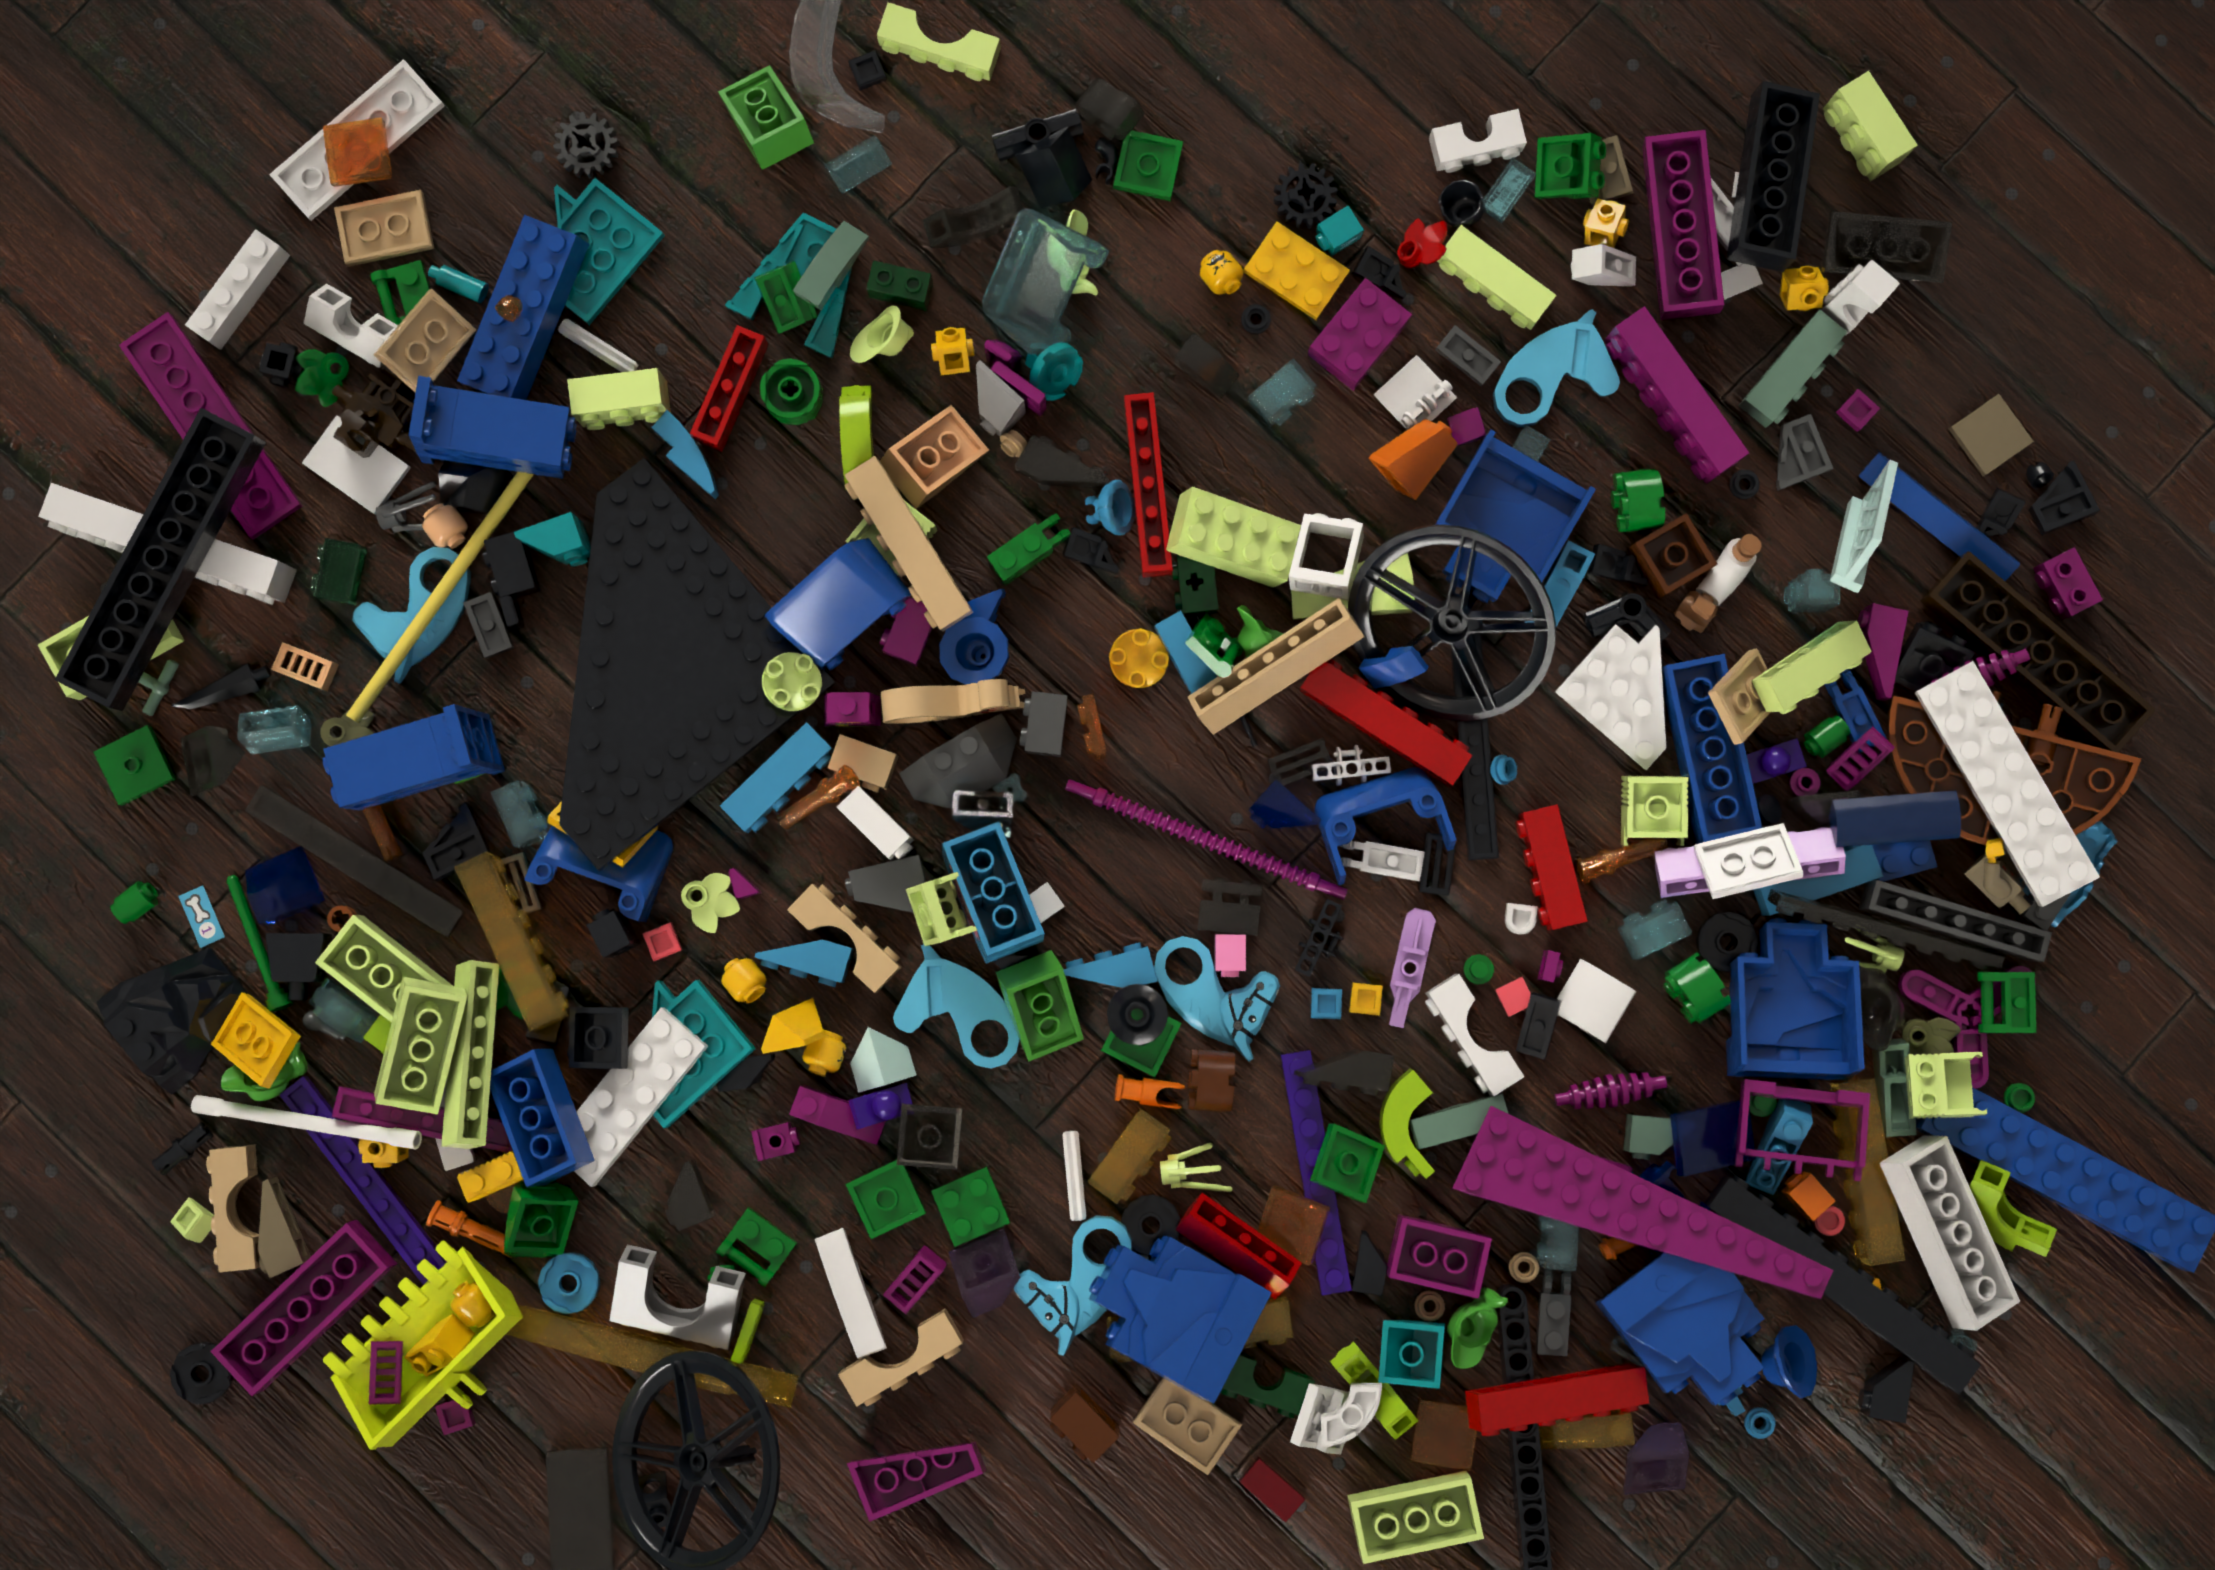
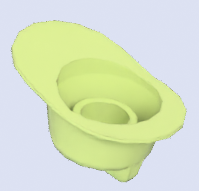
M897 306L887 307L876 319L857 334L850 348V357L854 362H866L876 354L895 356L911 339L914 331L901 319V311Z

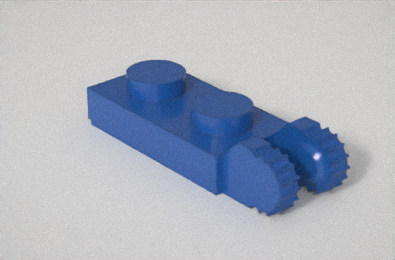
M1846 669L1840 675L1845 687L1850 692L1842 695L1836 681L1824 684L1828 694L1833 699L1831 701L1839 717L1846 722L1851 731V734L1848 736L1852 744L1872 726L1886 738L1862 687L1858 686L1849 669ZM1870 740L1866 742L1871 748L1875 746Z

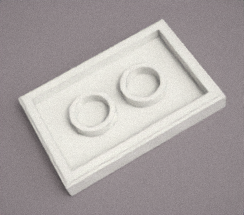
M336 415L302 464L376 515V507L383 506L411 467L380 445L367 458H362L333 437L336 429L342 425L341 418ZM360 435L355 439L362 445L365 442V439Z
M1784 823L1694 845V851L1712 899L1803 878V870Z

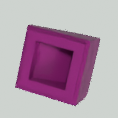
M1478 407L1447 418L1448 425L1453 431L1451 435L1458 443L1457 446L1484 439L1486 436Z
M729 869L728 873L736 898L744 899L762 893L738 869Z

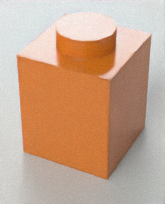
M1805 1171L1801 1174L1791 1175L1785 1182L1787 1186L1781 1191L1804 1218L1811 1221L1816 1220L1836 1202L1811 1173Z

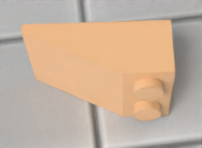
M950 405L890 447L880 462L893 483L912 506L917 509L984 456L989 449L955 408Z

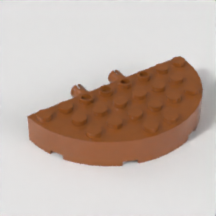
M1998 691L1992 692L1996 701L1999 702L2002 693ZM1893 696L1888 712V741L1895 747L1890 752L1891 760L1905 791L1908 794L1957 791L1961 811L1960 837L1985 846L1988 840L1999 838L1921 703ZM2043 704L2037 730L2031 731L2012 726L2073 832L2077 835L2096 824L2111 811L2128 790L2142 758L2059 738L2055 733L2063 708L2055 706L2050 718L2053 705Z

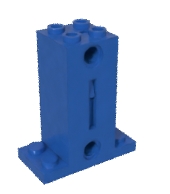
M418 376L409 438L422 463L434 465V460L439 459L560 479L564 478L565 471H570L572 453H570L571 447L569 442H575L577 424H575V417H571L569 407L435 386L430 377Z
M453 704L443 707L444 713L324 748L323 766L326 773L331 776L333 783L331 796L333 801L339 805V808L360 811L480 774L488 773L495 775L505 772L490 715Z

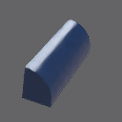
M1957 791L1838 799L1832 801L1829 822L1836 847L1954 839L1960 837L1961 811Z

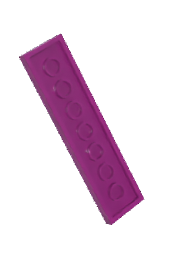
M166 312L119 344V347L183 440L200 408L253 434L171 313ZM264 448L231 508L232 513L249 538L253 540L303 507Z

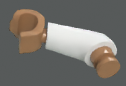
M1746 534L1741 539H1732L1725 546L1716 561L1718 565L1711 568L1696 588V591H1690L1676 608L1674 615L1681 620L1682 626L1689 631L1692 629L1699 633L1704 631L1717 614V606H1720L1735 591L1755 563L1756 554L1762 547L1760 540L1756 536Z

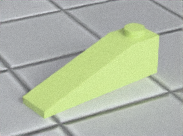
M1408 554L1402 555L1386 568L1388 571L1414 585ZM1365 561L1357 564L1354 579ZM1344 569L1334 573L1343 575ZM1389 583L1390 585H1392V586L1395 587L1396 589L1400 590L1401 592H1403L1404 594H1406L1407 596H1409L1410 598H1412L1413 600H1415V597L1411 596L1410 594L1406 593L1405 591H1403V590L1399 589L1398 587L1394 586L1393 584ZM1375 587L1372 599V615L1412 613L1411 609ZM1291 590L1293 620L1307 619L1338 598ZM1340 599L1348 609L1349 600Z

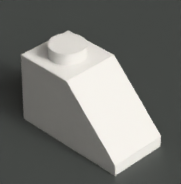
M1604 244L1572 250L1571 262L1572 279L1587 285L1635 286L1636 256Z

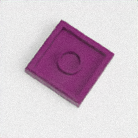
M996 361L991 370L1024 400L1026 407L1041 417L1047 409L1045 393L1000 361Z

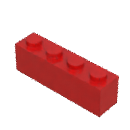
M739 325L736 326L691 429L690 435L696 442L723 452L769 344L765 336Z
M1558 804L1518 814L1519 820L1515 822L1519 838H1524L1527 849L1523 850V856L1526 866L1532 868L1534 878L1530 879L1534 896H1539L1541 908H1538V916L1541 925H1546L1547 930H1555L1587 922Z
M1201 1193L1189 1206L1175 1229L1237 1274H1241L1271 1291L1270 1297L1274 1300L1291 1284L1302 1264L1301 1261L1204 1193Z

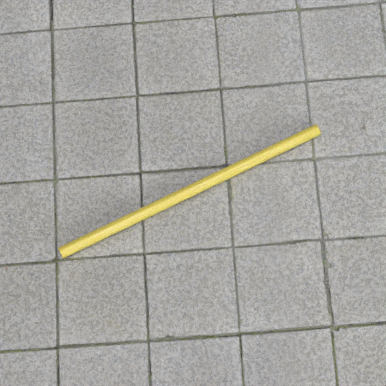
M522 472L515 474L346 716L359 724L485 545L484 540L490 538L534 474Z

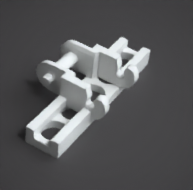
M1358 745L1354 746V750L1341 751L1340 747H1336V752L1333 755L1337 757V762L1311 765L1313 781L1337 779L1336 785L1341 786L1342 778L1362 776L1361 783H1364L1367 780L1366 776L1391 773L1389 756L1360 759L1362 750H1359ZM1355 756V760L1342 761V757ZM1376 762H1385L1386 769L1377 770ZM1349 763L1356 765L1357 771L1355 774L1347 772L1346 766ZM1365 763L1371 764V771L1366 772ZM1317 768H1326L1328 771L1327 776H1318Z

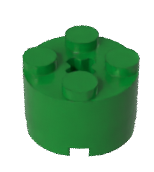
M779 360L764 373L760 382V395L766 408L773 418L784 424L800 425L813 420L822 406L824 397L822 385L813 369L801 360ZM795 387L797 392L794 393L793 397H789L787 393H790L791 388Z
M1643 469L1615 473L1613 475L1615 491H1611V505L1613 509L1618 508L1619 515L1616 517L1618 532L1663 527L1665 507H1661V498L1664 497V489L1659 471Z
M1699 953L1693 954L1665 972L1666 977L1664 979L1666 982L1663 984L1672 999L1676 997L1683 1005L1681 1012L1690 1024L1695 1021L1701 1023L1731 1004L1730 996L1723 997L1720 991L1725 988L1721 979L1705 959L1699 962Z

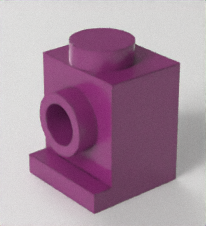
M791 1122L751 1131L758 1161L794 1153L797 1151L796 1145H800L797 1127H792ZM774 1135L781 1138V1145L779 1147L771 1144V1138Z

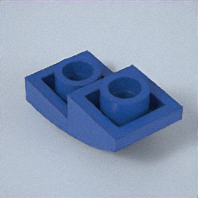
M1413 646L1391 648L1386 657L1364 659L1359 669L1374 689L1414 678L1426 672L1429 666Z

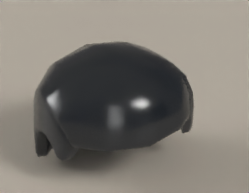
M1466 179L1453 181L1444 187L1438 198L1443 219L1452 228L1458 229L1460 225L1465 228L1471 227L1481 220L1485 210L1484 197L1479 187Z

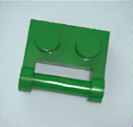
M421 260L387 270H377L370 274L372 284L377 287L385 318L396 325L402 322L426 292L431 289L424 263ZM396 280L405 311V316L397 317L388 282Z
M1207 613L1197 621L1185 642L1216 675L1222 678L1228 677L1232 673L1236 657L1240 656L1243 652L1238 639L1229 636L1224 631L1223 625L1217 619L1211 618ZM1220 647L1225 651L1223 658L1216 654Z
M1977 972V981H1980L1981 1024H1978V1033H2036L2035 972ZM1993 981H2001L2002 1024H1994Z
M748 1207L719 1246L716 1253L721 1257L726 1256L757 1278L759 1280L757 1283L765 1288L798 1242ZM739 1239L768 1260L771 1264L767 1270L732 1246L735 1241Z

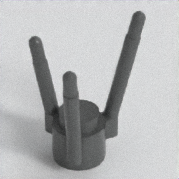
M432 481L397 499L387 501L386 505L376 507V517L380 527L383 530L392 528L393 533L423 530L422 524L402 523L407 520L405 511L436 499V496L432 494L405 504L402 503L435 487L436 482Z

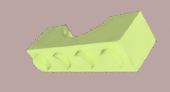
M889 2L877 32L879 46H882V49L891 54L901 52L910 55L909 57L919 63L929 61L937 64L940 69L947 72L957 70L965 73L968 78L975 81H982V79L991 80L1001 50L1000 38L973 29L964 38L953 43L932 41L920 30L916 11Z

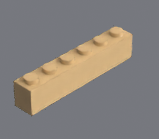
M874 456L845 474L844 476L848 481L844 485L853 500L859 498L864 506L860 510L862 516L869 526L875 524L880 532L876 536L877 540L885 552L890 549L896 558L892 562L893 566L901 577L906 575L912 585L908 587V590L917 603L920 601L924 603L928 610L924 613V616L931 627L934 629L938 626L941 631H945L972 614L971 607L880 460Z
M1338 598L1235 665L1228 677L1222 678L1218 676L1187 697L1197 717L1214 735L1365 636L1340 598Z

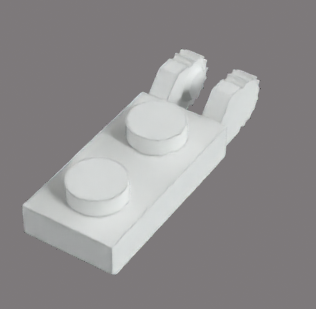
M1351 841L1341 846L1349 850H1363L1361 861L1342 857L1341 860L1345 867L1357 868L1362 872L1420 881L1424 851L1365 841V843Z

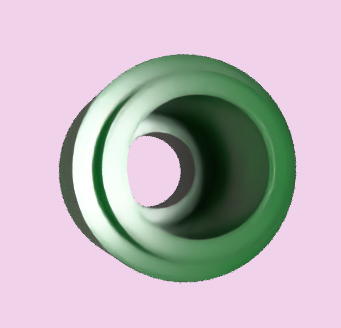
M1837 715L1832 718L1827 717L1804 735L1806 740L1804 746L1812 756L1818 755L1824 758L1847 741V736L1851 734V731L1841 717Z
M137 881L114 899V903L110 905L111 912L123 924H127L130 921L135 922L158 904L156 898L158 897V892L150 883Z

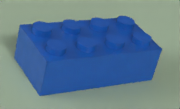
M533 1049L491 1071L490 1090L526 1187L546 1185L595 1161L553 1049Z

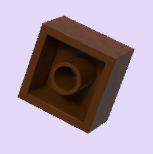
M1687 513L1628 548L1637 560L1636 563L1647 578L1658 599L1718 565Z
M1077 1383L1051 1408L1050 1420L1052 1423L1050 1427L1062 1439L1067 1436L1072 1441L1073 1451L1083 1461L1088 1458L1094 1463L1120 1437L1117 1423Z

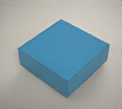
M1311 988L1310 1018L1341 1019L1342 989Z

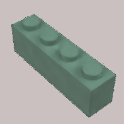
M1819 309L1738 406L1765 428L1773 421L1779 424L1789 412L1786 408L1787 404L1792 399L1795 402L1799 400L1808 389L1804 385L1810 377L1816 379L1826 367L1823 363L1828 355L1834 357L1845 344L1841 339L1847 331Z

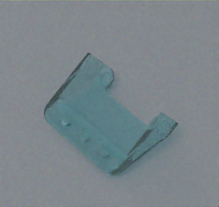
M1022 209L1015 219L983 296L982 308L985 315L1029 354L1040 355L1050 345L1059 342L1069 344L1071 339L1070 330L1059 323L1084 264L1089 268L1101 267L1107 258L1109 250L1099 242L1033 209Z

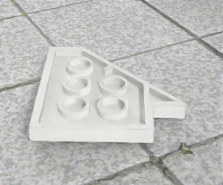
M1615 624L1555 692L1642 768L1647 770L1666 749L1660 630L1655 624L1643 639L1637 643Z

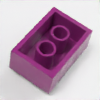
M1365 278L1310 345L1307 355L1354 391L1405 328L1412 314Z
M1398 1214L1386 1275L1392 1279L1479 1299L1492 1238L1485 1234Z

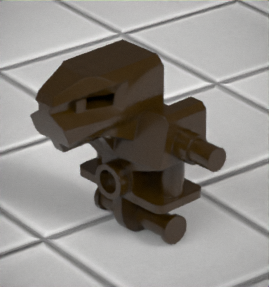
M384 364L381 368V373L387 374L395 380L391 388L372 374L367 376L371 381L362 393H353L340 385L334 387L332 394L346 405L343 413L340 415L342 425L336 429L333 436L335 439L362 458L370 457L380 442L392 450H398L402 445L417 453L409 438V429L407 427L411 422L414 404L404 398L408 390L413 394L415 392ZM358 435L365 439L363 445L355 440Z

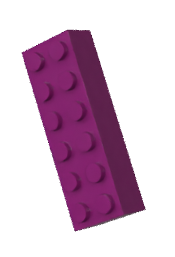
M1706 129L1645 137L1642 152L1660 320L1719 314L1724 307V296Z
M1645 306L1613 328L1604 340L1609 356L1614 360L1617 359L1622 365L1624 377L1629 383H1634L1641 392L1639 396L1646 407H1652L1658 416L1656 419L1659 426L1665 432L1669 431L1675 440L1674 446L1682 456L1686 455L1692 464V472L1699 480L1703 479L1708 484L1749 454L1747 448Z
M358 1220L348 1222L210 1352L251 1396H254L264 1391L398 1263Z

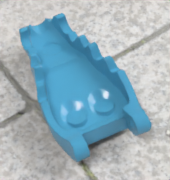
M2098 821L2093 826L2077 834L2076 837L2097 873L2100 874L2099 871L2104 864L2103 858L2117 844L2118 840L2111 829L2106 827L2103 822ZM2093 881L2071 892L2052 922V927H2057L2069 913L2087 898L2088 893L2094 886ZM2026 885L2023 891L2028 896L2031 892Z

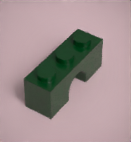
M1241 1352L1220 1393L1232 1398H1237L1238 1394L1248 1397L1250 1404L1260 1408H1266L1267 1404L1278 1408L1277 1413L1289 1418H1295V1415H1299L1309 1383H1315L1313 1377L1284 1367L1280 1379L1275 1384L1270 1386L1260 1385L1253 1378V1372L1257 1363L1256 1358Z

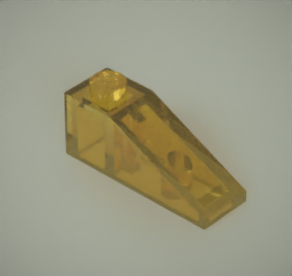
M1620 1409L1611 1410V1415L1595 1417L1593 1414L1583 1415L1584 1419L1581 1421L1569 1422L1565 1421L1564 1418L1556 1420V1424L1552 1426H1539L1541 1449L1608 1448L1635 1444L1632 1415L1630 1412H1621Z

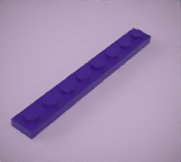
M1311 1050L1281 1054L1320 1292L1323 1296L1352 1291L1335 1191L1310 1181L1325 1137Z
M308 1076L301 1077L280 1094V1097L292 1112L338 1119L332 1117L333 1109ZM306 1130L424 1285L428 1280L417 1270V1265L423 1259H427L439 1270L447 1261L436 1251V1245L387 1180L374 1167L373 1163H362V1154L359 1152L358 1142L355 1138Z

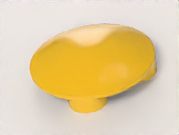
M1142 628L1132 629L1121 634L1115 640L1110 650L1109 662L1113 674L1121 683L1132 688H1146L1154 685L1164 676L1168 667L1169 654L1157 634Z

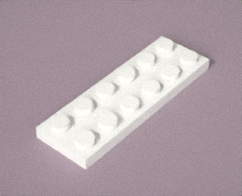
M403 59L269 175L307 218L312 221L445 105Z
M661 1007L628 1047L627 1069H611L576 1111L595 1161L574 1172L591 1187L597 1185L656 1110L675 1089L677 1084L684 1078L685 1074L697 1062V1059L709 1047L665 1007Z

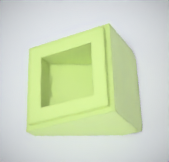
M188 1197L170 1222L185 1239L201 1243L211 1231V1220L214 1215L194 1199Z

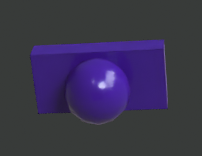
M1797 738L1747 754L1753 784L1807 767Z
M907 1083L848 1100L856 1129L915 1112Z

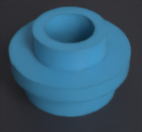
M1506 755L1496 756L1490 767L1491 776L1499 785L1510 783L1517 776L1516 762L1513 758Z
M1753 1408L1745 1416V1429L1754 1438H1767L1775 1429V1418L1765 1408ZM1762 1417L1764 1424L1760 1428H1756L1754 1425L1755 1420Z

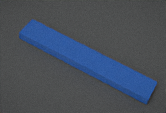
M1878 452L1858 477L1872 486L1889 459ZM1897 466L1890 499L1891 503L1957 555L1961 556L1970 551L2004 581L2020 566V562Z

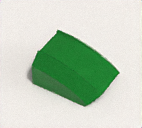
M524 1181L517 1183L513 1187L508 1209L504 1254L510 1257L547 1258L562 1255L579 1201L572 1189L557 1182L526 1187Z

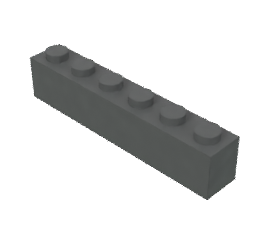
M1872 880L1865 884L1858 909L2030 962L2045 961L2052 932L1879 880Z

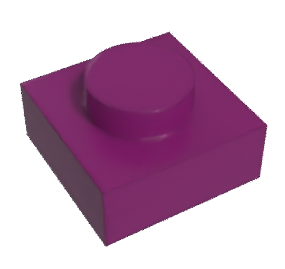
M1857 389L1835 413L1858 432L1880 408L1861 390Z
M1550 950L1543 951L1537 980L1554 983L1555 977H1560L1563 967V960H1559L1560 953Z
M453 1399L435 1406L443 1435L476 1424L471 1407L467 1410Z

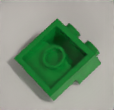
M1593 133L1538 138L1535 198L1568 197L1570 199L1599 197V189H1603L1605 185V176L1600 171L1601 159L1606 157L1607 152L1606 144L1602 141V137Z

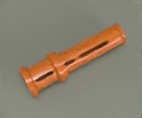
M436 1201L429 1213L426 1225L430 1227L432 1225L449 1231L450 1236L458 1237L461 1235L504 1254L505 1234L468 1218V1214L465 1211L457 1212L443 1206L442 1201Z

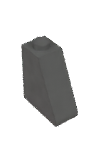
M920 855L848 871L849 878L845 879L848 896H854L855 901L912 913L913 910L906 889L927 882Z

